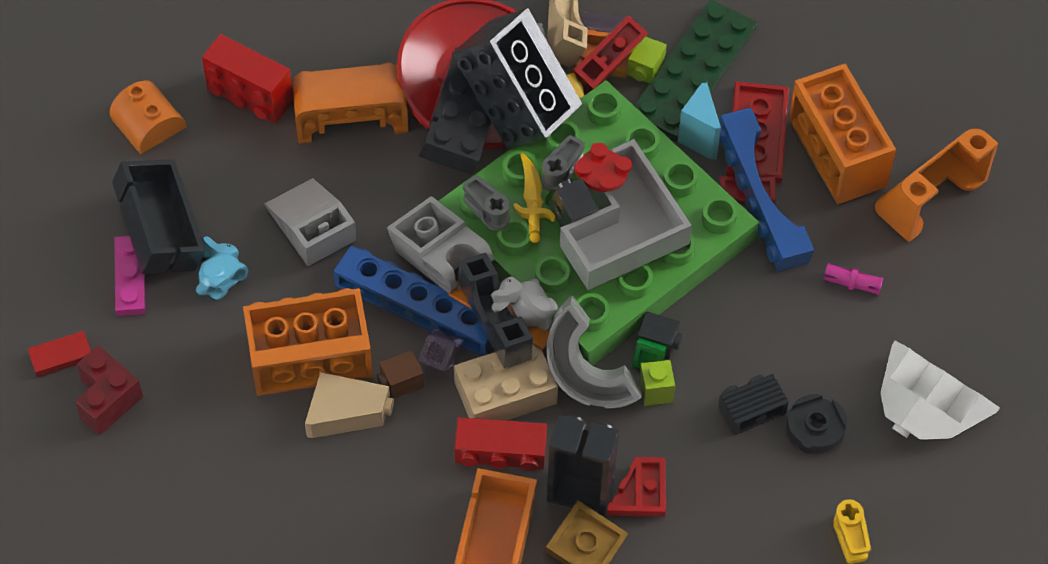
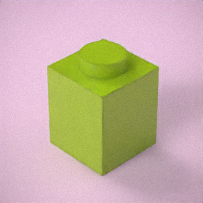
M645 37L628 59L627 75L637 81H644L650 84L665 62L667 44Z
M671 361L641 363L639 381L642 387L644 406L673 403L675 381Z

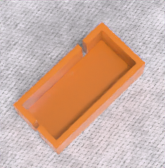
M477 469L472 489V498H470L454 564H521L537 496V479Z

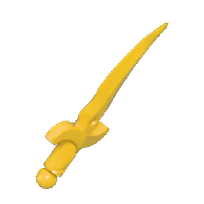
M520 153L525 175L523 198L527 203V208L514 203L513 210L520 217L528 219L529 239L531 242L537 243L541 238L540 219L547 218L554 222L555 215L551 210L542 208L544 201L541 198L543 190L539 173L533 162L524 153Z

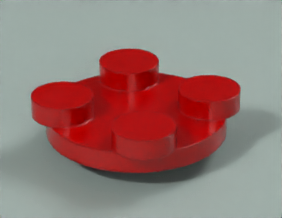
M598 142L594 143L590 151L585 153L576 162L574 172L578 175L579 179H583L588 188L598 192H611L624 185L628 172L631 171L632 161L628 157L620 156L608 150L605 144Z

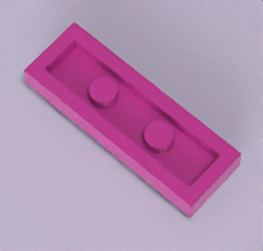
M130 236L114 237L116 315L146 314L145 274L141 273Z

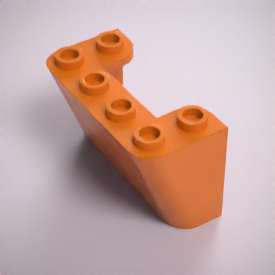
M975 128L964 132L881 196L875 203V211L906 241H912L923 229V219L919 215L921 207L938 194L939 190L936 187L948 178L957 187L965 191H973L979 188L988 180L999 143L981 129Z

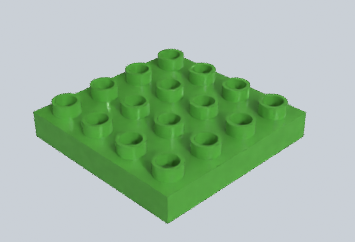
M606 80L580 98L582 105L546 139L513 147L474 175L482 178L508 198L510 203V223L507 228L501 231H494L484 224L463 200L466 194L463 190L464 183L438 201L465 221L468 228L489 244L494 257V261L491 263L498 274L500 283L508 277H514L520 283L536 278L539 280V285L544 290L546 296L556 302L558 310L573 295L590 318L589 327L580 336L578 342L583 358L591 366L595 365L638 332L647 311L660 315L755 242L759 227L758 220ZM569 135L585 143L583 155L590 151L594 143H603L611 151V149L634 139L692 225L690 244L587 290L560 247L561 227L556 217L554 222L547 218L540 219L541 238L539 242L533 243L529 239L528 219L520 217L513 210L514 203L527 208V203L523 198L525 175L520 153H524L533 162L541 180L544 159ZM574 173L571 177L573 181L579 180L578 175ZM542 186L541 198L544 201L542 208L551 210L549 204L555 192L547 191ZM592 196V198H593V200H594V202H595V204H596V206H597V208H598L597 211L601 210L600 206L598 205V203L596 202V200H595L594 197Z

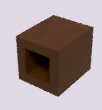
M413 350L380 362V374L377 375V379L380 385L389 386L391 398L395 399L424 388V373Z

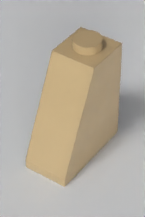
M320 372L305 421L306 436L308 438H317L383 426L386 415L391 416L394 406V399L390 398L389 386Z

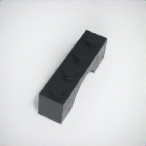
M482 253L460 260L458 283L504 369L531 361L533 337L522 317L514 318L507 307L498 313L492 310L494 301L491 294L499 290L500 285L498 274L488 255Z

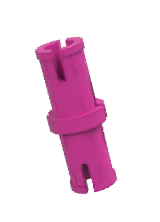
M828 263L823 281L847 286L848 290L851 291L855 288L879 296L884 278L859 272L858 268L850 270Z

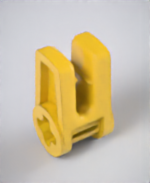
M844 500L836 509L833 527L847 563H861L867 560L868 552L871 550L863 508L857 501Z

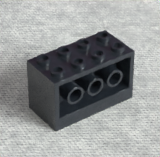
M528 8L489 20L452 52L459 68L507 149L546 139L582 105L581 100Z

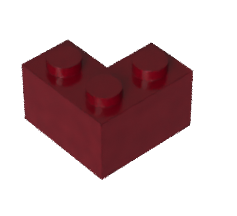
M99 345L77 363L81 381L89 387L75 401L80 419L101 435L143 398L140 382Z

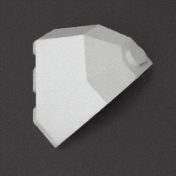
M896 340L892 344L880 394L885 417L895 423L892 429L907 438L911 433L920 440L950 439L997 413L1000 407L983 395L962 384L910 348Z

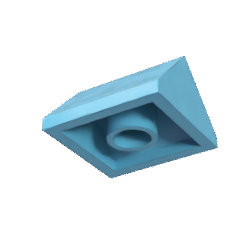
M701 83L681 110L678 143L710 160L717 159L721 126L708 84Z

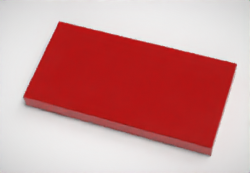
M735 81L732 112L752 107L762 130L757 145H754L759 177H775V183H781L789 87ZM727 164L726 176H735L733 168Z

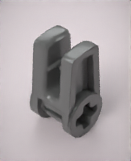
M569 135L544 159L542 163L543 175L541 178L544 189L555 192L558 189V184L571 179L575 173L574 167L576 162L583 156L584 142Z
M477 175L463 184V190L466 193L463 200L489 229L501 231L507 228L510 223V203L508 198Z

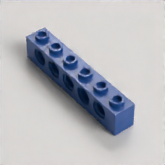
M352 245L333 271L336 287L341 289L360 288L363 300L468 351L484 356L488 355L492 348L489 339L471 308L450 297L437 284L433 285L423 280L416 273H408L398 268L393 262L383 261L373 256L368 250L358 249ZM366 274H373V276H371V277H366V276H364V275H366ZM391 286H398V288H396V289H391V288H389V287H391ZM416 298H423L424 300H422V301H416V300H414V299H416ZM441 310H448L449 312H447V313H440L439 311H441ZM466 322H473V323H475V324H473V325H465L464 323H466Z

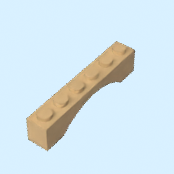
M549 0L547 42L558 62L571 67L587 49L588 28L580 20L578 0Z

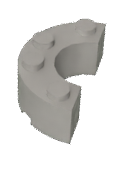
M572 295L561 305L555 314L547 340V360L555 381L570 397L588 406L617 408L639 400L642 396V387L625 365L615 370H602L591 366L583 358L579 350L578 341L580 336L589 327L590 318Z

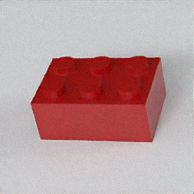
M222 34L217 37L202 56L206 86L213 95L222 96L230 100L236 107L245 108L253 112L258 118L268 120L274 124L277 123L292 104L293 91L289 68Z

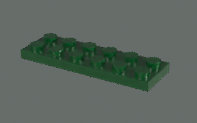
M710 0L634 106L669 139L677 142L681 110L701 83H707L710 94L757 29V22Z

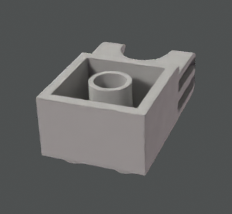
M432 196L387 227L395 252L447 293H450L459 286L455 280L454 270L459 267L460 260L486 253L490 261H494L489 244L468 228L465 221Z

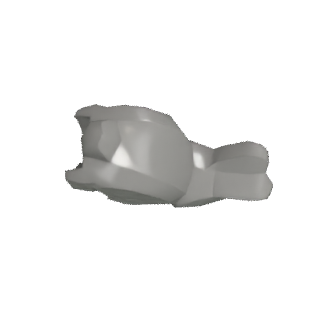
M508 277L502 281L499 290L491 294L494 301L492 310L495 313L511 305L517 317H522L525 325L540 327L544 331L550 329L552 317L558 311V307L552 298L546 296L544 290L539 285V280L536 278L520 283L514 277Z

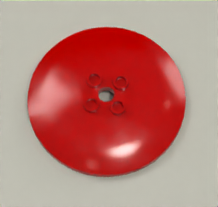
M447 0L424 11L409 26L403 36L397 54V81L405 94L408 108L425 128H428L443 77L455 47L458 48L489 20L516 12V10L493 0ZM491 122L483 150L506 148Z

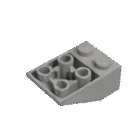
M314 178L264 203L269 213L307 266L357 241L356 225L353 218L342 203Z

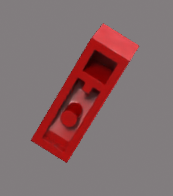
M630 15L572 71L577 80L582 84L584 95L607 80L648 35V32Z

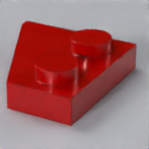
M635 457L629 467L627 476L623 478L618 487V492L607 507V516L665 517V457Z

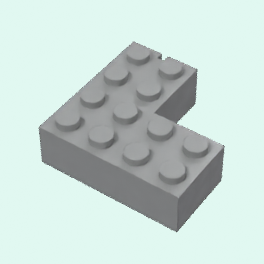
M634 139L611 149V151L620 156L628 157L632 161V168L628 172L624 185L611 192H598L588 188L601 210L560 228V247L587 290L690 244L692 225Z

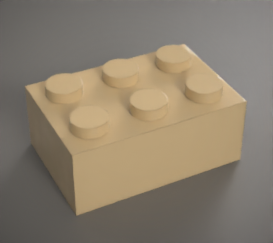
M535 346L532 347L531 361L506 369L502 366L495 352L454 365V383L469 418L507 421L557 404L558 386L542 350Z

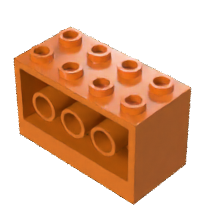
M846 63L795 80L788 119L836 204L838 205L887 187L896 148Z
M346 288L338 292L326 294L314 293L300 298L287 297L280 301L268 303L255 302L251 305L243 306L257 396L316 387L320 372L356 380L373 378L371 348L360 288Z

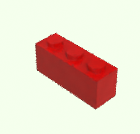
M458 417L455 463H461L465 466H476L477 464L491 465L498 469L520 467L526 471L544 469L547 424Z

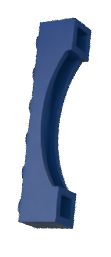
M752 107L721 115L719 118L721 126L719 143H722L725 149V159L728 166L734 170L737 188L744 193L747 211L753 214L754 218L759 221L757 234L760 238L764 239L769 261L774 263L777 272L808 264L814 248L805 227L796 226L779 211L766 193L758 175L754 145H757L762 130Z

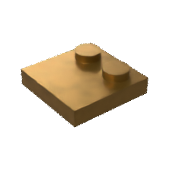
M577 501L544 551L563 564H609L629 533L580 501Z

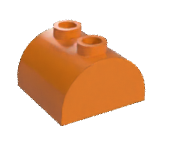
M147 80L138 81L122 90L112 102L109 111L112 121L140 155L187 127L186 121L153 82Z

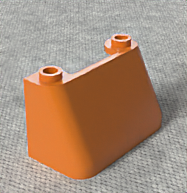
M392 63L312 72L302 71L292 78L298 144L312 142V134L319 130V134L325 133L324 125L380 120V127H386V123L393 126L395 134L408 132L406 98L397 81L396 65Z

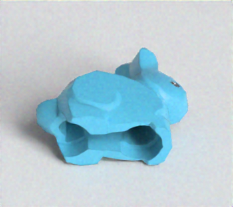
M203 237L202 242L205 248L203 258L208 260L201 264L198 276L199 285L196 287V292L199 295H209L211 298L219 300L227 294L229 288L238 281L246 279L248 268L239 262L237 258L239 251L235 246L226 243L217 244L211 238Z

